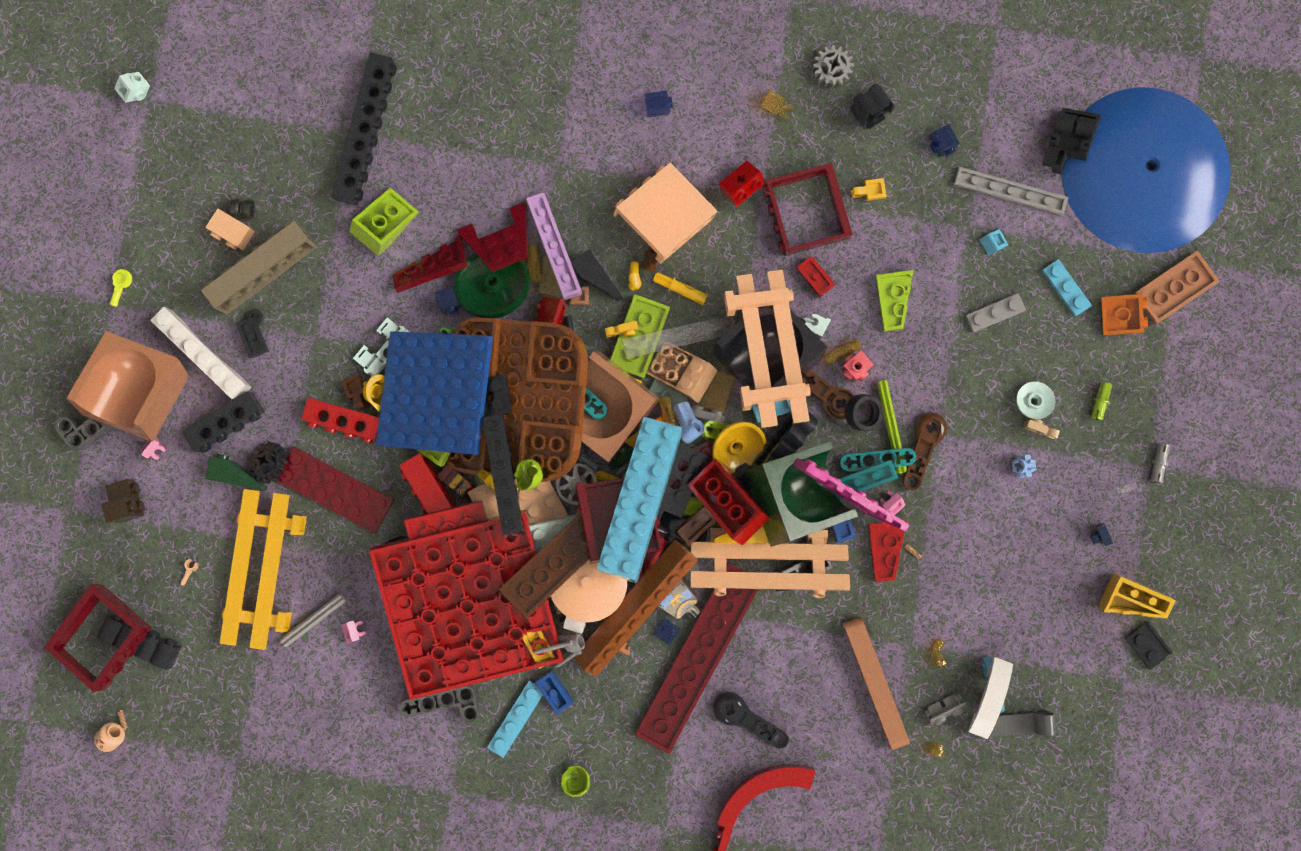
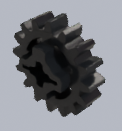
M267 441V444L262 443L261 449L256 448L257 453L251 455L254 459L249 462V464L253 465L249 469L251 472H254L252 477L256 478L259 482L268 484L271 481L276 482L277 476L282 477L281 471H286L284 464L288 463L285 460L288 456L287 453H284L285 448L281 447L278 443Z

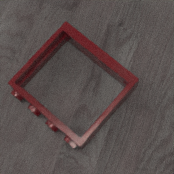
M832 163L766 180L763 194L765 198L769 199L768 211L770 216H774L775 220L773 229L775 234H779L780 238L778 247L780 252H784L785 256L844 241L852 237V230ZM824 175L841 234L789 248L773 188Z
M91 584L44 648L93 692L103 691L108 685L112 684L116 674L123 670L125 662L135 654L137 646L146 639L145 636L152 627L103 584ZM99 600H101L133 630L96 678L69 654L64 647Z

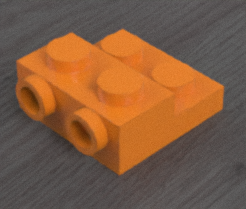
M1142 293L1101 297L1103 335L1144 333V328H1148V316L1144 317L1143 309H1147V297H1143Z

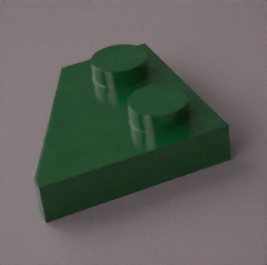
M627 445L618 451L619 456L609 464V467L613 470L632 456L634 448Z

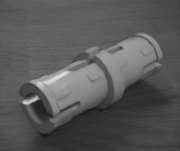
M1157 443L1155 460H1152L1154 465L1150 481L1163 483L1165 467H1168L1167 458L1170 445Z

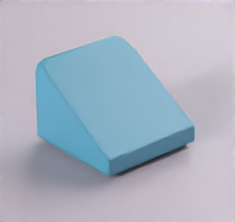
M1000 229L980 239L988 256L1008 246Z

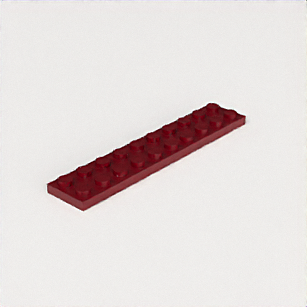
M730 563L726 566V572H744ZM726 588V595L724 596L715 595L713 589L635 733L637 737L670 754L758 589Z

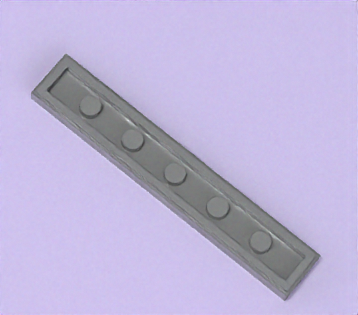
M960 166L957 168L953 186L1059 216L1064 215L1068 197Z

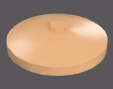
M588 560L551 598L556 607L567 617L580 622H595L610 616L618 609L627 591V580L598 572V563L590 565Z

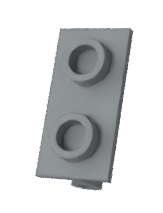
M953 694L943 699L942 701L946 706L942 708L940 702L927 707L924 713L927 718H932L930 719V725L934 723L940 725L947 720L946 717L952 714L955 717L964 712L963 709L966 707V703H960L963 701L960 694Z

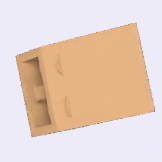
M665 341L646 374L699 403L716 375L717 370L709 362Z

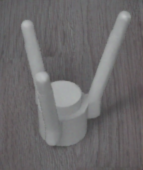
M580 634L559 635V640H567L561 644L535 650L534 654L565 647L572 654L564 658L563 662L555 665V668H559L573 657L582 654L581 650L585 648V642Z

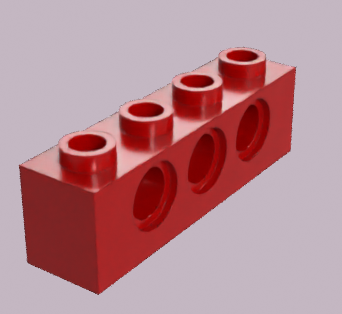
M311 398L307 399L301 419L307 421V426L318 428V425L325 426V431L336 434V431L339 430L344 432L343 436L353 439L357 435L362 437L361 441L371 444L373 440L376 441L379 417ZM324 412H328L329 417L323 422L321 415ZM342 417H346L347 423L341 427L339 421ZM360 422L365 423V429L362 432H359L357 428Z

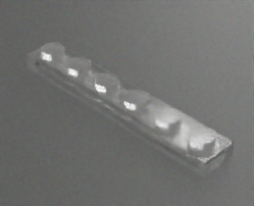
M723 316L623 339L622 344L625 357L628 359L722 337L735 326L734 317Z

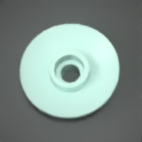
M1041 382L1025 384L1020 388L1016 397L1017 406L1021 413L1031 419H1043L1050 415L1054 410L1056 402L1053 391ZM1031 399H1035L1037 405H1033Z

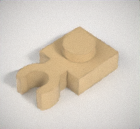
M1039 419L1027 420L1022 427L1051 439L1058 438L1060 432L1043 425V421Z

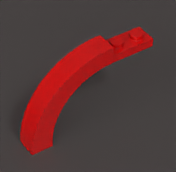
M783 764L762 769L743 780L730 793L719 812L716 821L717 825L723 826V828L719 827L716 839L719 842L717 847H713L712 851L727 850L735 821L743 808L752 799L767 790L778 787L792 786L810 790L815 769L805 765Z

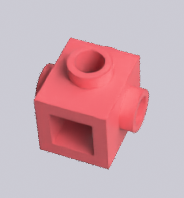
M861 350L855 356L849 355L843 361L845 365L841 368L844 370L842 372L849 381L852 380L854 382L857 379L862 381L868 376L869 373L867 371L874 364Z

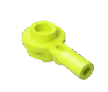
M123 269L117 270L112 277V284L115 288L109 304L115 307L118 305L123 288L129 287L132 283V275Z

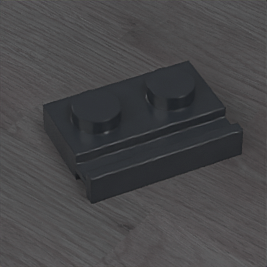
M1149 621L1144 622V624L1125 637L1126 641L1149 670L1173 653Z

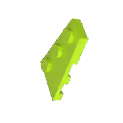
M914 270L875 276L883 332L902 330L904 328Z

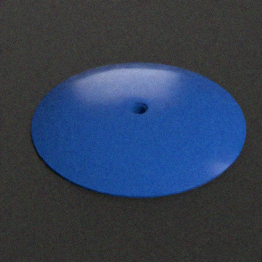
M1138 87L1109 94L1096 101L1084 111L1101 115L1098 128L1088 151V158L1084 161L1067 157L1061 177L1066 197H1068L1072 210L1090 232L1108 244L1120 249L1139 253H1157L1181 247L1196 239L1211 226L1218 217L1227 198L1231 176L1230 160L1221 133L1201 108L1173 92L1157 88ZM1146 164L1151 167V171L1146 168Z

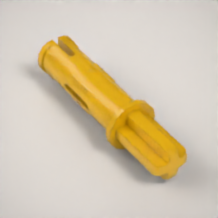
M657 272L653 278L654 282L669 288V292L670 290L701 305H704L708 296L706 293L677 281L675 277L672 279Z

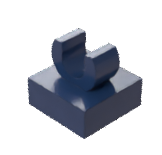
M1105 523L1098 525V532L1090 535L1093 544L1102 540L1105 546L1113 544Z

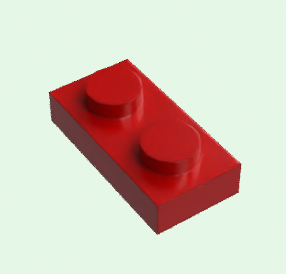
M812 255L796 267L797 271L819 298L835 286L834 282Z

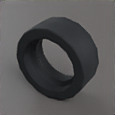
M866 394L855 395L846 405L845 419L853 429L866 432L872 431L882 421L883 406L875 396ZM866 401L871 407V415L865 424H861L857 418V411L860 404Z

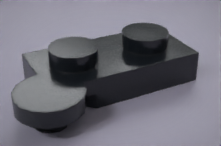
M258 309L250 310L247 314V320L236 323L247 354L251 359L269 352L259 327V323L263 320V314Z

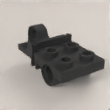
M1062 108L1061 113L1057 116L1054 133L1051 135L1042 166L1052 167V173L1062 175L1067 157L1086 161L1101 115Z

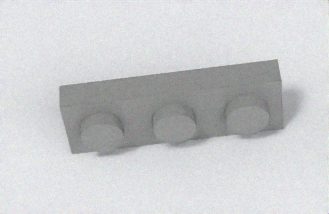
M1018 293L972 312L965 317L972 333H975L1025 312L1026 308Z

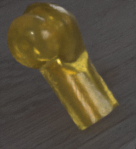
M938 638L930 651V657L937 668H945L947 660L944 659L941 651L946 642Z

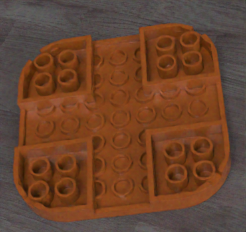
M471 318L461 322L460 326L450 334L493 337L488 377L503 374L508 377L512 414L503 416L507 428L514 473L517 465L522 460L533 459L539 463L542 469L543 479L541 482L554 481L565 476L575 465L581 448L588 373V355L582 339L569 327L548 322L492 318ZM492 392L486 396V401L490 403L494 399ZM482 424L479 455L451 453L447 460L449 466L457 471L469 474H478L481 469L488 473L491 471L484 424Z

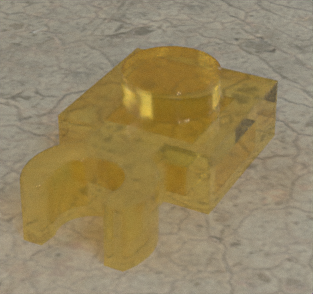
M770 89L759 106L774 117L780 113L784 120L790 119V116L785 113L786 110L792 112L795 110L792 105H784L785 98Z

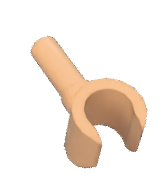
M191 559L186 560L184 564L186 571L180 582L183 586L192 571L197 570L199 566L196 562L193 568H190Z

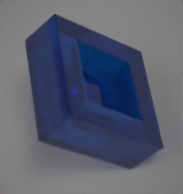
M664 618L654 635L671 645L681 628Z

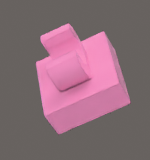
M156 437L153 442L147 440L140 449V452L147 459L151 455L152 458L158 460L159 456L154 453L155 450L160 449L164 452L165 447L160 444L159 439Z
M889 491L887 493L890 499L884 501L881 498L880 501L884 508L895 515L905 506V503L898 493L894 495Z
M351 621L341 625L346 643L359 640L360 636L366 634L365 631H357V626L363 624L362 621L355 623Z

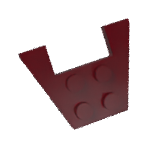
M525 202L509 208L515 222L514 225L478 239L472 223L456 229L461 238L464 239L467 245L474 250L492 272L528 258L527 207Z

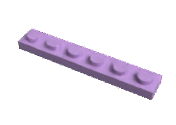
M541 193L526 198L563 299L566 300L582 295L580 285L545 194Z

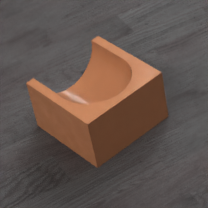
M106 331L71 389L67 399L81 415L153 442L189 375L178 358Z
M593 351L588 361L586 388L606 405L607 414L604 419L598 421L592 419L584 412L581 441L607 462H610L616 458L618 451L626 445V440L642 424L643 417L649 415L661 398L603 353ZM587 394L585 395V403L589 401ZM592 400L590 406H592L595 409L594 414H603L601 412L602 408L600 407L597 409L596 407H594L593 403L595 401Z

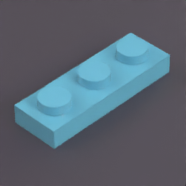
M1059 259L1042 270L1074 317L1092 306Z

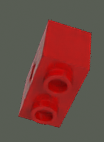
M746 160L718 185L723 195L738 207L754 192L759 190L765 184L761 171Z

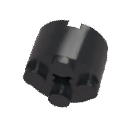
M874 84L866 93H859L853 98L854 103L850 111L863 129L866 127L870 129L886 119L884 115L887 112L891 114L895 105L883 88L878 84Z

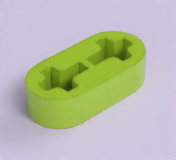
M702 421L705 432L701 436L715 440L720 430H723L729 424L716 421ZM706 427L712 428L713 432L707 431Z

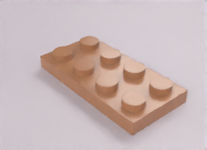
M1197 250L1133 294L1142 293L1143 297H1147V309L1144 310L1156 325L1220 281Z

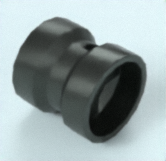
M231 200L230 213L233 218L244 216L245 218L252 219L254 217L255 204L253 200Z

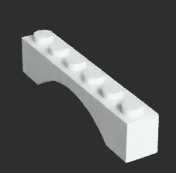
M163 307L150 320L231 399L239 397L252 388L237 372L215 355L172 310Z

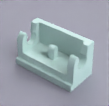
M817 314L811 315L817 321L803 318L807 327L818 338L823 336L831 319H825Z

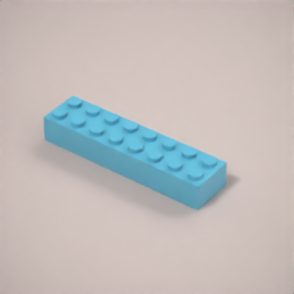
M643 417L597 566L598 572L637 583L681 439L682 427Z

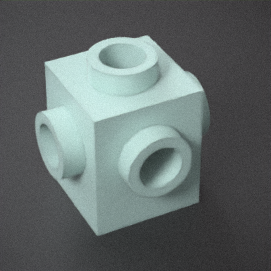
M139 72L120 75L114 89L124 102L127 103L143 100L147 95L150 85Z

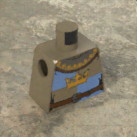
M685 577L680 580L658 605V607L677 619H680L685 613L694 619L700 613V610L695 606L698 601L697 594Z

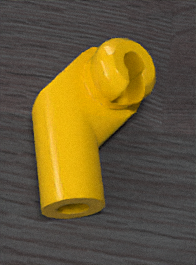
M636 261L630 262L628 287L632 291L641 287L639 263Z

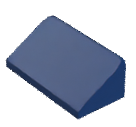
M553 669L535 682L556 715L574 703V700Z

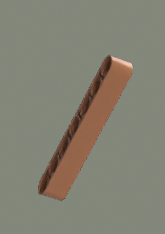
M857 617L842 623L843 628L847 632L845 634L849 645L854 650L853 655L856 663L860 666L863 681L867 684L868 688L866 689L871 702L873 701L875 705L876 715L882 723L881 728L885 738L889 741L888 746L892 751L910 744L862 618Z

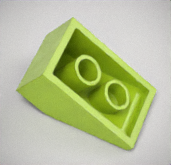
M389 188L352 219L349 232L379 256L393 243L419 211L393 189Z

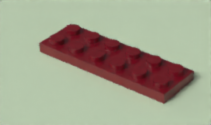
M293 446L285 459L288 461L287 464H284L286 471H281L282 477L277 476L276 481L376 534L394 499Z

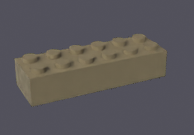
M296 221L288 222L282 227L280 232L270 235L265 243L254 247L249 255L239 258L233 267L223 270L220 273L221 276L207 282L201 291L214 309L227 315L318 246L306 230Z

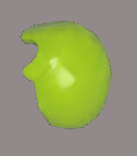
M533 459L522 460L517 465L514 477L517 479L515 486L524 491L534 489L540 485L543 473L539 463Z
M579 765L569 766L561 776V788L565 794L571 797H581L590 787V776L586 769Z

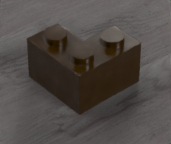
M125 479L105 485L109 502L102 503L101 505L106 523H123L144 516L145 506L139 498L140 487L135 480Z

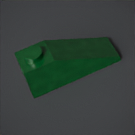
M217 454V457L210 456L205 479L267 490L268 486L257 481L250 472L237 462L229 460V456Z

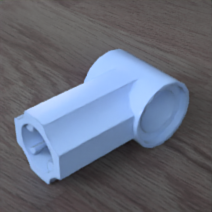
M682 402L673 407L675 416L680 427H682L681 439L683 441L691 443L705 432L703 423L695 418L688 402Z

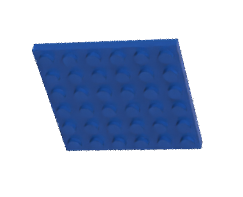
M390 331L376 445L479 455L493 337Z

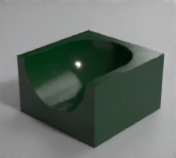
M831 441L764 463L744 472L753 498L771 517L763 525L770 547L790 542L858 517L856 509L844 506L834 492L794 466L797 458L803 461L809 459L817 464L816 468L820 467L827 471V456L833 449Z

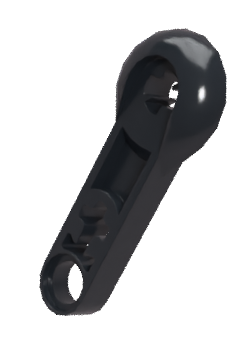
M725 692L716 698L713 705V713L720 723L741 726L779 749L788 745L789 737L787 733L750 711L743 698L738 694ZM729 703L733 704L734 712L727 714L725 713L726 709L724 706L726 704L729 706ZM764 724H766V728L770 732H772L773 728L775 729V731L771 735L770 740L768 739V737L770 736L768 733H759V725L763 726ZM777 734L785 736L783 744L775 743L774 738Z

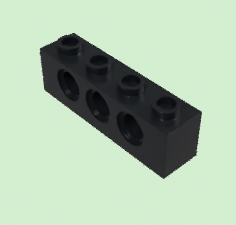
M247 391L182 431V434L194 452L205 453L212 449L211 445L214 443H221L229 438L228 435L233 431L237 433L243 430L246 423H253L259 420L261 414L265 411L254 393ZM240 409L244 410V415L242 418L238 417V412ZM227 419L228 425L223 428L222 421ZM210 429L211 436L207 439L205 433Z

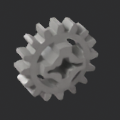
M832 45L831 50L826 46L824 53L822 51L818 52V57L814 59L816 64H813L812 69L816 70L814 77H820L819 83L825 81V86L831 83L832 88H834L836 83L842 86L843 81L848 82V76H852L853 71L851 69L854 67V63H850L853 57H847L848 50L842 52L841 46L836 50L835 45ZM834 61H836L835 68H833V71L831 72V66L832 64H834Z

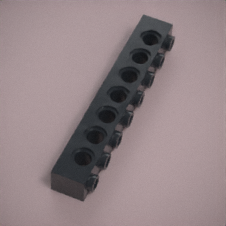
M374 53L369 54L332 192V197L336 201L358 206V202L363 199V183H366L368 180L367 168L373 161L372 149L377 146L378 137L376 134L378 129L380 130L382 127V112H385L387 109L386 97L387 94L391 93V78L395 76L397 66L391 57ZM379 74H384L381 79H376ZM379 92L376 97H371L372 93ZM374 109L373 114L367 115L368 110ZM370 127L368 132L362 133L363 128ZM365 145L363 150L357 151L358 146ZM354 163H360L357 169H352ZM351 180H355V184L352 187H348V183Z

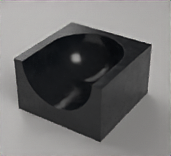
M773 305L758 307L771 388L786 386ZM790 309L801 375L803 377L822 360L828 347ZM742 319L716 342L714 356L743 387L749 386L751 391L755 390L744 321Z

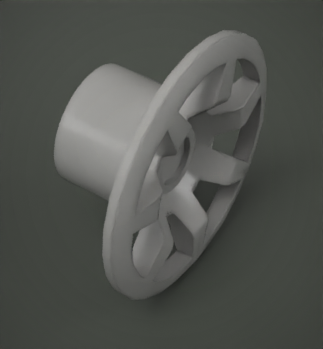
M575 463L573 466L574 476L570 477L567 474L563 476L568 481V484L560 487V478L556 480V491L560 498L568 504L578 505V501H571L576 494L575 486L577 483L584 482V485L589 484L587 479L589 474L593 478V483H597L593 470L582 463ZM578 467H583L588 471L581 476L578 473ZM569 489L571 491L568 499L563 496L561 490Z

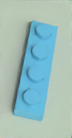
M528 681L487 748L502 758L506 755L543 696L534 682Z

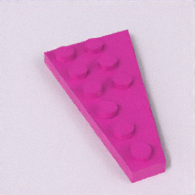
M797 458L795 461V467L863 513L903 531L907 530L909 524L891 514V511L878 506L879 503L875 500L867 499L865 493L857 489L854 491L851 487L842 484V481L838 478L829 476L828 471L820 467L816 468L817 464L809 459L803 461Z

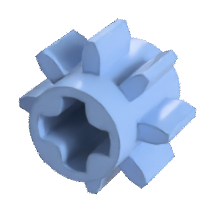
M1030 454L1016 455L1017 459L1012 461V472L1018 473V477H1032L1031 473L1037 470L1036 460L1030 459Z

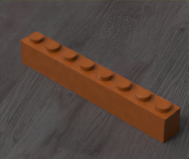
M674 540L625 596L618 609L608 616L585 642V648L581 650L582 654L574 657L583 671L597 676L687 572L692 569L698 559L686 546Z

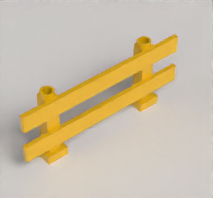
M244 489L241 510L237 515L238 529L226 605L222 611L223 624L219 644L235 646L239 623L243 622L253 624L250 648L266 650L269 627H276L275 632H288L292 612L288 611L272 614L284 530H291V535H304L307 516L293 515V518H286L290 495L273 493L270 515L257 514L260 491ZM262 526L268 527L256 609L255 611L242 609L254 527Z

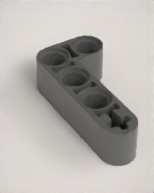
M60 417L55 422V429L66 445L77 450L87 449L114 429L112 426L91 418L81 425L76 419L69 417ZM69 422L70 427L66 430V424ZM96 425V432L93 434L92 428ZM80 437L81 442L77 445V439Z
M473 685L413 700L407 698L399 706L400 714L404 717H413L459 706L461 718L467 723L476 721L481 714L477 691ZM463 689L470 690V698H465L462 695ZM445 693L452 696L451 703L444 701L443 695ZM425 698H430L433 701L432 707L425 705ZM408 703L410 706L418 703V707L413 708L411 711L406 709ZM468 708L474 709L476 712L475 717H469L466 710Z
M1041 710V712L1022 711L1021 714H1015V712L1002 713V715H999L989 737L1032 733L1041 736L1056 735L1055 714L1048 710Z

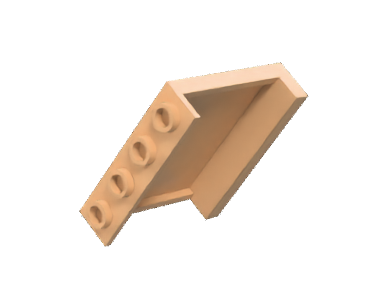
M671 163L665 167L662 165L655 172V176L646 178L639 189L637 187L629 193L627 199H621L615 205L616 209L614 212L615 217L620 214L657 253L655 259L660 264L706 226L717 213V210Z

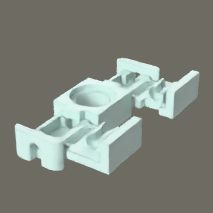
M386 318L376 330L380 334L384 333L387 336L386 343L376 353L378 357L374 353H369L367 351L368 348L364 345L353 358L364 367V372L371 377L379 374L386 366L387 358H385L383 353L389 345L390 331L409 332L403 326H399L401 328L399 330L398 326L389 318Z

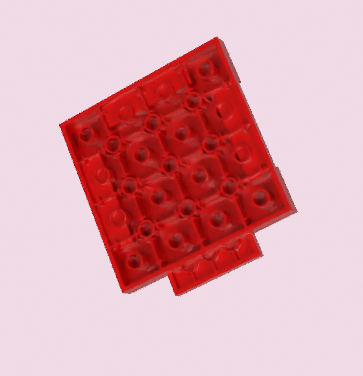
M483 500L407 518L404 522L409 538L370 548V557L410 700L563 662L561 648L552 650L555 658L550 657L535 662L523 640L524 633L527 636V632L542 631L550 646L560 644L548 599L526 620L499 592V589L536 555L526 509L521 510L525 532L523 535L505 538L502 535L499 516L487 519ZM540 637L535 638L532 642L533 653L535 651L534 645L536 643L541 642L545 645L546 648L547 642L544 639H541ZM546 652L535 655L541 656L544 655Z

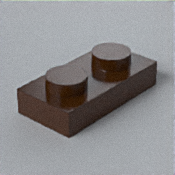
M702 505L675 532L686 545L690 546L716 522V519Z

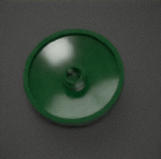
M476 253L467 259L468 267L458 270L456 274L454 288L457 299L467 312L479 318L495 319L512 313L524 302L531 285L530 273L523 260L492 272Z

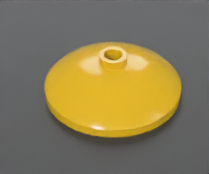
M741 421L730 424L715 439L712 449L713 460L716 458L725 464L732 473L735 472L739 465L745 462L751 466L755 457L763 451L767 443L763 431L753 423Z

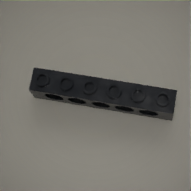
M502 414L483 417L502 535L505 538L523 535L525 532L517 487L515 486L516 480L505 418Z

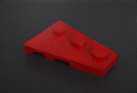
M887 523L868 524L874 582L893 581L896 578L905 531Z

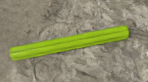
M881 380L877 382V387L883 406L891 450L902 449L887 380ZM895 452L897 457L896 464H900L899 460L904 459V455L899 456V452ZM906 466L895 467L898 474L907 472Z

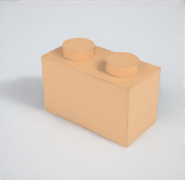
M220 209L216 210L205 227L211 231V236L219 241L221 238L227 241L226 245L234 250L237 248L244 250L255 233L250 227Z

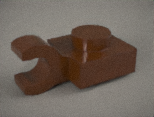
M356 374L341 382L347 399H353L357 409L361 408L363 410L369 407L368 401L363 396L364 386L361 374Z

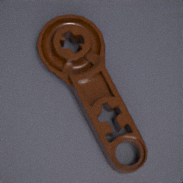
M811 370L808 371L804 376L807 378L813 377V382L815 383L814 385H809L810 393L822 402L830 417L836 420H845L846 407L837 408L838 404H836V401L844 400V405H847L849 400L854 397L853 393L844 388L831 386ZM802 377L803 383L806 384V379Z
M924 413L915 422L916 444L913 451L916 453V461L921 459L920 463L923 464V467H919L917 473H921L919 476L910 473V469L915 471V464L907 466V472H905L902 482L907 490L913 491L920 487L933 449L946 435V421L937 413ZM933 423V427H936V430L929 433L926 425ZM910 476L917 480V484L913 488L907 485V479Z

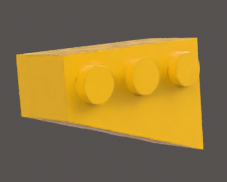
M1113 573L1098 608L1107 613L1115 612L1128 615L1135 614L1168 618L1176 600L1124 576Z

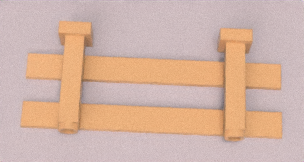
M783 270L767 272L769 291L755 292L752 274L736 276L739 295H734L733 290L725 291L724 294L727 316H733L736 310L742 309L755 390L751 391L749 386L740 388L742 410H751L752 405L758 404L762 428L778 426L774 405L776 401L789 400L793 424L810 421L805 398L810 396V386L802 381L789 308V301H793V291L786 288ZM773 305L786 379V386L772 388L758 307Z
M711 528L710 542H693L691 544V553L696 558H714V572L691 571V588H714V594L717 596L726 595V588L813 590V596L816 598L825 597L826 590L850 591L849 574H825V560H849L848 545L826 544L828 530H820L807 535V544H779L770 547L769 543H745L743 545L739 543H711L712 538L725 532L723 528ZM726 559L811 560L812 574L726 572Z

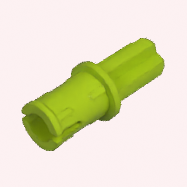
M1100 383L1097 397L1094 398L1095 404L1090 418L1096 419L1097 417L1098 420L1103 421L1106 406L1110 403L1108 399L1112 389L1111 383Z

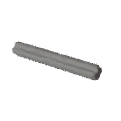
M337 594L280 638L279 641L282 646L288 647L346 602L345 597L342 594Z

